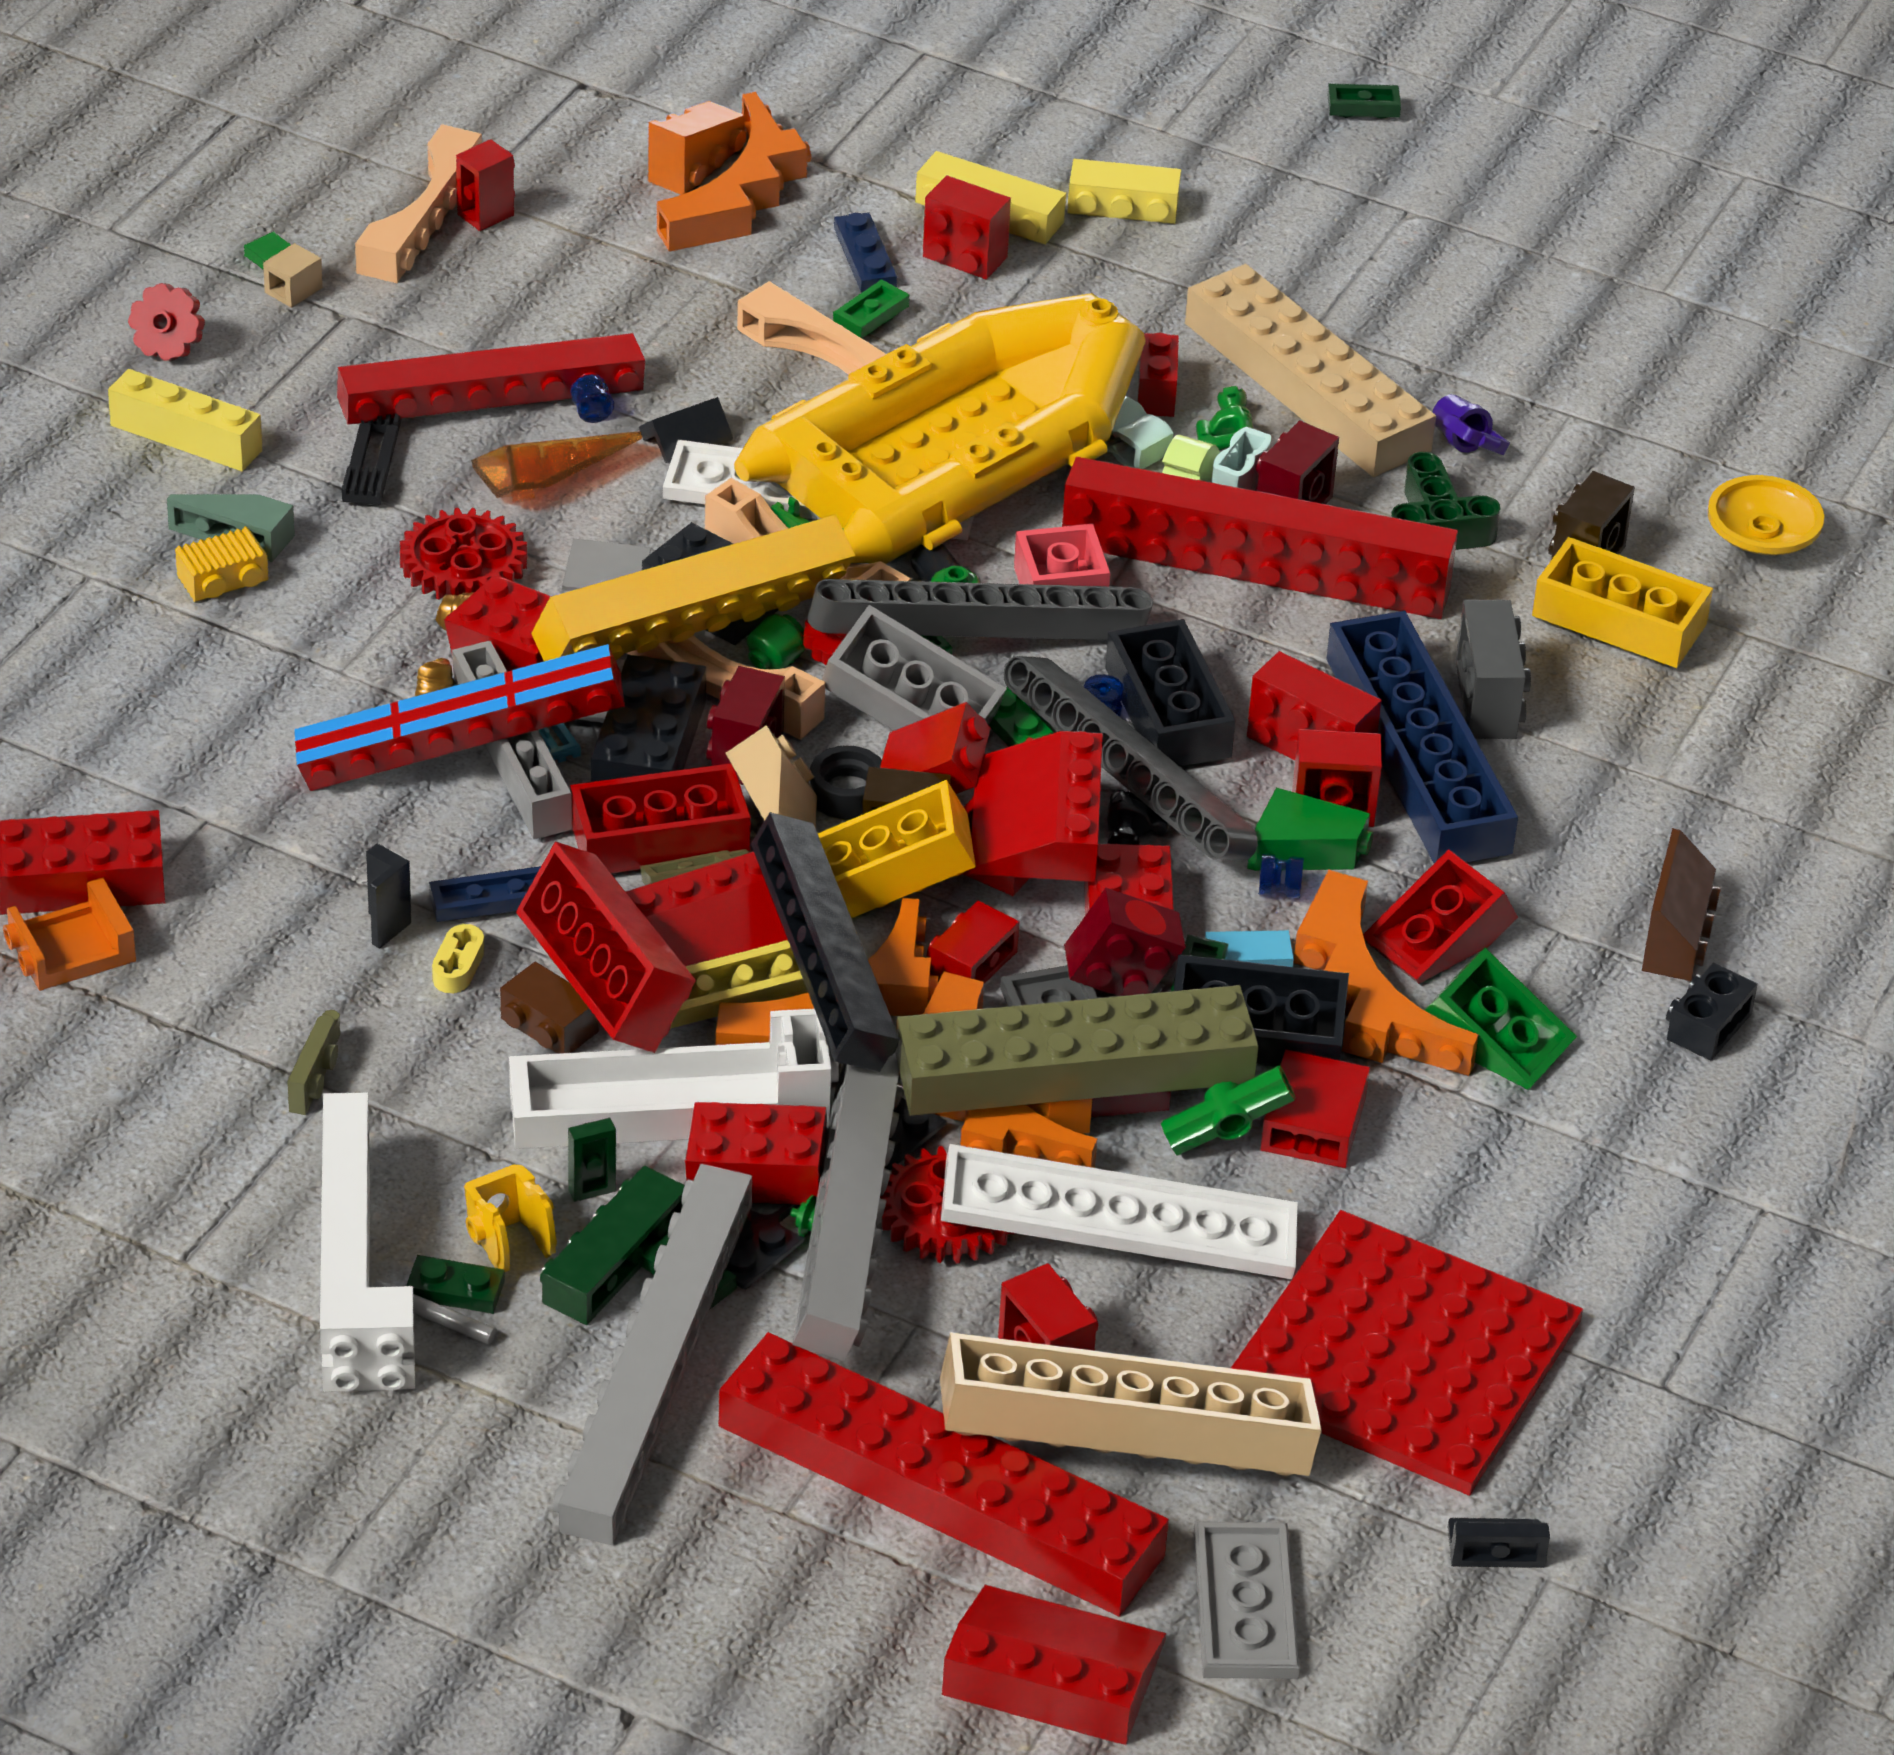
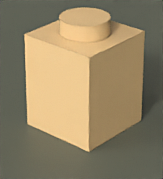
M295 243L263 262L265 293L291 308L323 288L321 258Z

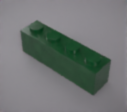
M645 1165L631 1179L627 1178L621 1184L618 1193L608 1204L601 1205L596 1210L592 1220L581 1232L577 1231L571 1236L565 1249L555 1259L551 1258L546 1262L540 1274L542 1303L587 1326L642 1267L641 1254L668 1234L673 1213H680L682 1210V1194L685 1185Z

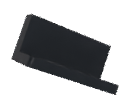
M718 397L653 419L639 426L643 441L656 438L664 462L667 464L671 463L678 440L722 445L733 440L732 432Z
M377 843L366 851L368 913L371 915L372 945L380 949L409 926L412 921L410 861Z
M1450 1518L1448 1520L1447 1528L1452 1567L1545 1568L1550 1540L1548 1523H1541L1538 1519Z

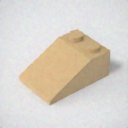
M766 725L726 752L728 759L764 821L769 812L811 822L816 829L817 795L809 783L814 778V775L801 757L795 761L793 760V757L797 754L784 735L776 738Z

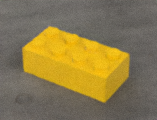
M1568 537L1537 579L1532 616L1553 625L1578 632L1589 638L1617 646L1625 651L1653 659L1661 664L1677 668L1707 625L1713 588Z
M947 780L817 833L851 918L875 908H881L892 901L914 892H920L928 886L950 877L959 876L965 871L976 867L968 814Z

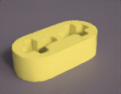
M461 924L454 926L447 932L432 963V981L439 991L458 993L470 985L484 956V934L481 929L471 924Z

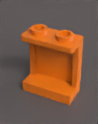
M104 878L87 882L89 901L27 920H23L16 906L7 908L8 924L3 926L6 943L10 950H17L19 964L24 976L31 975L39 991L136 962L134 930Z

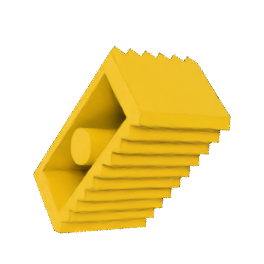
M246 526L242 530L237 528L235 532L222 533L220 537L217 535L213 538L208 537L205 541L200 539L198 543L193 541L191 545L186 543L183 547L178 546L175 549L178 579L181 580V583L187 589L194 602L206 598H217L223 593L244 587H254L261 582L269 580L267 554Z

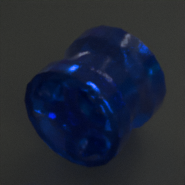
M593 374L585 375L573 383L571 398L582 420L589 423H597L607 419L612 414L614 400L602 377Z
M1106 674L1094 675L1088 678L1084 683V688L1120 717L1122 714L1121 699L1124 692L1122 682L1114 676Z

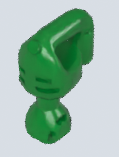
M1238 386L1223 388V392H1219L1217 396V402L1221 410L1217 411L1212 420L1201 419L1196 423L1198 440L1214 444L1219 450H1225L1230 447V440L1238 430L1244 427L1254 429L1252 415L1246 408L1247 395L1242 388L1238 389Z

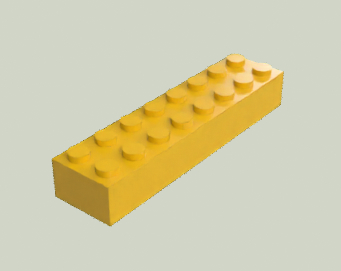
M833 515L552 596L531 634L544 661L609 644L614 658L617 660L624 653L637 650L638 653H644L654 649L659 643L673 640L675 643L682 642L702 630L708 629L709 632L719 631L728 626L730 622L736 620L753 621L770 610L778 608L779 611H787L792 609L801 601L813 598L818 582L826 579H841L845 576L846 570L854 559L855 554L837 516Z

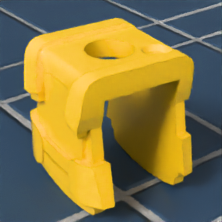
M518 1164L511 1165L465 1183L464 1190L468 1216L466 1218L467 1231L473 1242L482 1245L495 1268L504 1269L505 1272L510 1271V1251L506 1226L519 1221L531 1232L535 1238L536 1245L545 1258L556 1253L557 1239L552 1211L554 1209L553 1203L542 1188L535 1183V1177L524 1166ZM500 1193L505 1194L504 1200L499 1207L496 1208L492 1203H487L492 1196Z

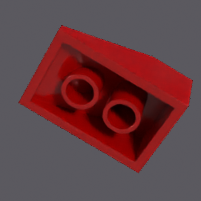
M1448 849L1363 936L1366 943L1420 984L1489 947L1518 916L1503 890Z

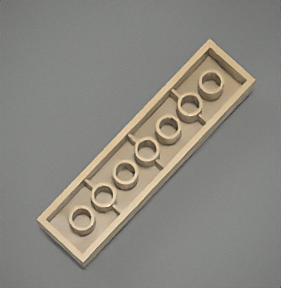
M1243 264L1188 288L1185 324L1303 421L1339 436L1338 449L1373 478L1407 463L1409 457L1414 453L1432 452L1436 415L1249 265Z
M951 1332L940 1375L945 1430L955 1431L966 1436L980 1434L1001 1437L1008 1441L1027 1440L1043 1442L1054 1447L1075 1446L1091 1448L1101 1453L1114 1451L1137 1454L1148 1459L1162 1457L1183 1460L1190 1464L1209 1463L1225 1465L1236 1470H1246L1249 1468L1273 1471L1283 1476L1293 1474L1310 1476L1321 1434V1425L1311 1379Z

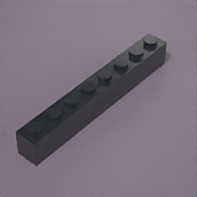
M769 812L751 845L835 1062L880 1072L889 1056L895 1053L900 1039L815 826L811 822Z

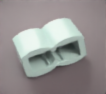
M1125 396L1111 436L1105 442L1108 449L1107 452L1113 453L1115 458L1125 466L1144 469L1164 457L1173 439V431L1165 421L1154 415L1147 414L1140 403Z
M1249 427L1238 430L1230 440V447L1220 452L1214 460L1212 483L1255 491L1259 478L1256 465L1261 454L1264 451L1270 450L1271 435Z

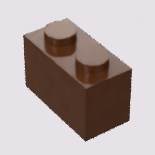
M536 961L500 987L501 1019L510 1027L522 1031L536 1040L542 1047L550 1049L557 1054L572 1053L599 1032L598 1019L572 985Z

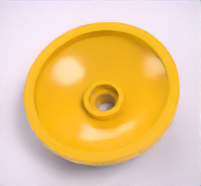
M1766 475L1742 476L1726 481L1712 493L1707 510L1711 526L1723 539L1739 549L1760 555H1785L1801 550L1811 545L1819 537L1824 524L1823 508L1812 493L1789 480Z

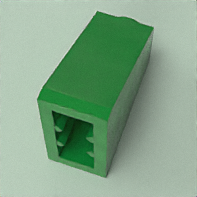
M1276 787L1255 828L1257 848L1254 855L1248 859L1247 869L1254 871L1352 870L1355 868L1361 854L1368 855L1373 842L1374 832L1368 830L1370 813Z

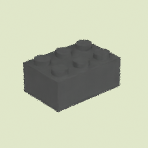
M1463 600L1455 662L1466 723L1475 739H1517L1519 723H1525L1526 700L1523 698V692L1530 691L1531 673L1530 668L1523 667L1526 661L1525 642H1519L1521 620L1520 616H1514L1511 600Z

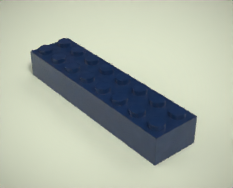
M1406 611L1330 623L1326 660L1337 679L1382 700L1378 734H1381L1382 766L1433 863L1448 849L1465 862L1513 854L1518 816Z

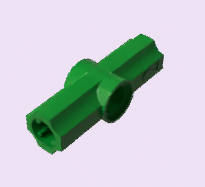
M1279 1065L1239 1085L1231 1081L1213 1085L1205 1093V1101L1163 1120L1161 1126L1172 1150L1178 1156L1216 1137L1224 1140L1240 1138L1250 1131L1253 1124L1252 1120L1295 1101L1296 1097L1285 1072Z

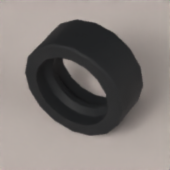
M836 746L826 749L815 756L810 765V771L814 778L809 783L817 795L816 809L828 816L839 819H853L863 815L865 786L856 789H843L832 786L826 781L838 776H854L866 781L868 767L880 768L882 759L869 749L858 746Z

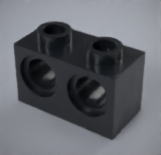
M1713 962L1702 976L1699 974L1695 975L1689 984L1687 993L1681 999L1675 998L1669 1006L1666 1014V1020L1670 1022L1667 1040L1712 1061L1752 1015L1758 983Z

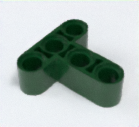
M1429 452L1412 454L1407 463L1404 488L1408 503L1395 506L1391 511V517L1458 530L1456 550L1492 545L1497 538L1501 509L1499 502L1485 495L1458 497L1443 462L1437 455Z

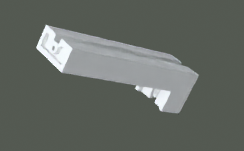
M815 1009L770 1011L769 1042L657 1048L655 1053L644 1049L509 1056V1088L515 1149L568 1146L569 1127L609 1117L616 1128V1143L689 1139L695 1102L826 1107L827 1128H829V1118L835 1094V1087H831V1083L838 1082V1062L834 1061L833 1056H829L831 1051Z
M324 1093L320 1343L323 1392L415 1389L413 1286L370 1287V1137L368 1093Z

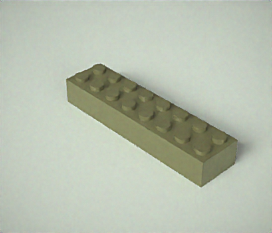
M1236 985L897 1017L896 1031L900 1040L895 1051L909 1114L912 1116L1207 1088L1227 1081L1241 1084L1255 1077L1258 1043L1241 987Z

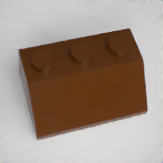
M1672 828L1652 907L1642 971L1691 981L1695 965H1704L1708 942L1701 940V938L1710 939L1715 914L1708 913V910H1717L1721 887L1713 886L1716 868L1679 829Z

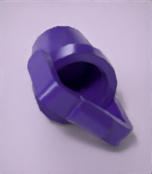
M1450 394L1441 398L1433 408L1432 413L1436 415L1435 426L1447 438L1449 444L1460 452L1469 453L1481 447L1504 455L1508 449L1510 442L1492 429L1493 419L1491 414L1480 405Z

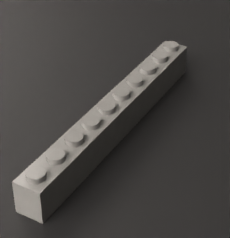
M895 1053L889 1056L880 1072L839 1063V1079L836 1082L792 1345L843 1362L852 1345L860 1346L867 1328V1320L861 1319V1316L865 1315L872 1296V1290L866 1288V1285L870 1284L877 1264V1259L871 1258V1255L877 1249L881 1229L875 1228V1225L879 1224L886 1205V1200L881 1199L880 1196L886 1190L890 1178V1170L884 1169V1167L888 1166L893 1154L895 1142L889 1140V1138H892L899 1119V1113L893 1110H896L903 1092V1085L898 1084L901 1081Z
M700 1164L694 1181L687 1180L682 1194V1210L680 1213L674 1212L668 1228L669 1241L666 1246L660 1245L656 1253L654 1270L656 1272L653 1279L646 1278L640 1296V1304H642L639 1312L633 1311L629 1317L626 1329V1337L628 1339L625 1346L618 1345L612 1361V1377L610 1380L604 1379L600 1386L597 1405L599 1406L596 1415L589 1414L583 1430L584 1444L581 1450L575 1449L571 1455L568 1466V1476H570L566 1485L560 1484L556 1491L553 1511L559 1513V1533L614 1545L715 1297L716 1289L751 1209L752 1175Z

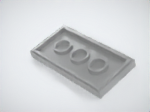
M1195 1521L1194 1548L1203 1678L1298 1679L1300 1666L1288 1523Z

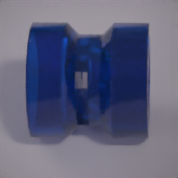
M1262 854L1258 895L1271 896L1273 893L1279 892L1284 893L1288 898L1300 899L1304 858L1290 857L1288 860H1280L1275 855ZM1282 869H1286L1284 884L1281 883Z

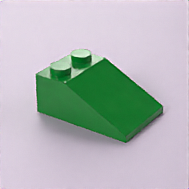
M1486 948L1476 955L1424 1009L1449 1024L1479 1034L1475 1063L1527 1090L1535 1084L1577 1037Z

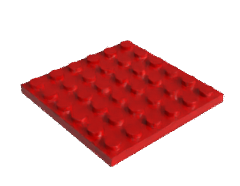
M1340 1210L1231 1369L1311 1379L1322 1434L1470 1496L1581 1322L1583 1308Z

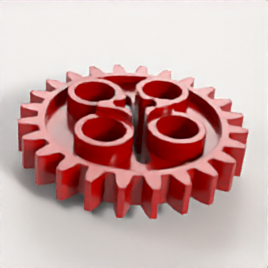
M455 508L454 515H448L445 511L439 510V518L435 519L432 516L426 515L425 524L414 522L413 531H405V540L400 541V568H403L404 578H411L412 587L422 585V594L424 595L433 590L436 591V599L438 600L446 594L458 596L462 593L476 592L494 575L515 582V579L523 578V569H527V542L524 541V533L516 532L515 523L505 525V516L503 515L491 519V511L489 510L481 516L476 515L475 508H471L468 514H462L459 508Z
M938 1146L937 1155H931L923 1148L921 1149L920 1159L917 1160L907 1154L905 1155L904 1166L897 1163L892 1164V1172L886 1190L880 1196L881 1199L886 1200L882 1215V1230H891L890 1240L892 1242L904 1239L903 1251L908 1252L917 1247L920 1249V1259H924L930 1252L936 1253L937 1263H941L945 1255H952L953 1260L956 1263H960L961 1254L966 1253L976 1261L978 1260V1250L982 1249L992 1255L995 1243L1005 1246L1007 1244V1234H1015L941 1221L947 1157L943 1146Z

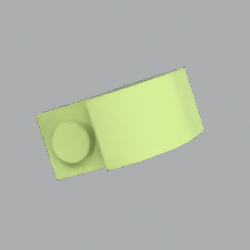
M1178 434L1172 439L1162 460L1165 466L1162 473L1210 482L1213 474L1214 460L1220 451L1214 444Z

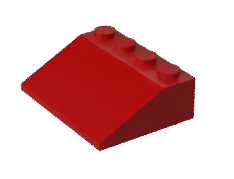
M1059 731L984 754L978 780L974 788L971 839L976 867L970 869L969 874L1095 882L1103 733Z
M754 852L626 891L684 966L788 940Z
M985 1584L958 1623L944 1657L942 1695L1127 1745L1164 1646L1166 1633Z

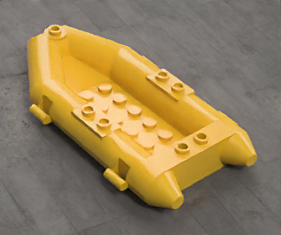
M1093 293L974 312L953 324L947 323L918 338L917 343L912 346L905 344L848 374L846 381L808 401L801 400L774 414L771 418L772 420L762 424L752 432L734 463L736 474L743 481L779 484L821 519L836 515L855 554L851 563L871 564L881 561L887 564L920 545H923L928 550H932L961 534V522L1066 464L1072 467L1076 457L1095 460L1107 453L1108 449L1105 442L1111 436L1145 344L1144 333L1134 323L1121 315L1113 303L1104 298H1099Z

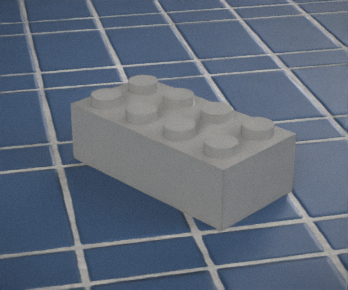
M868 605L830 657L822 677V681L826 682L825 689L894 731L964 702H967L989 725L997 714L1007 689L871 605Z

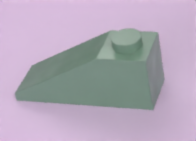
M170 494L167 498L169 530L205 541L208 537L213 538L215 535L220 537L222 533L235 532L237 528L242 530L246 526L267 554L269 562H273L295 536L293 505L263 495Z

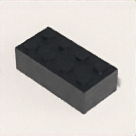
M1180 619L1108 631L1105 669L1135 730L1178 766L1232 758L1236 720L1185 620Z
M627 654L621 671L625 706L607 711L591 756V782L684 770L706 704V666Z
M1178 954L1174 991L1240 985L1258 1043L1256 1064L1281 1066L1285 1049L1340 1061L1349 973Z

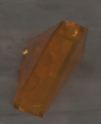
M641 431L505 445L471 460L473 469L496 498L512 497L513 503H519L535 499L536 492L548 488L641 440L642 434Z

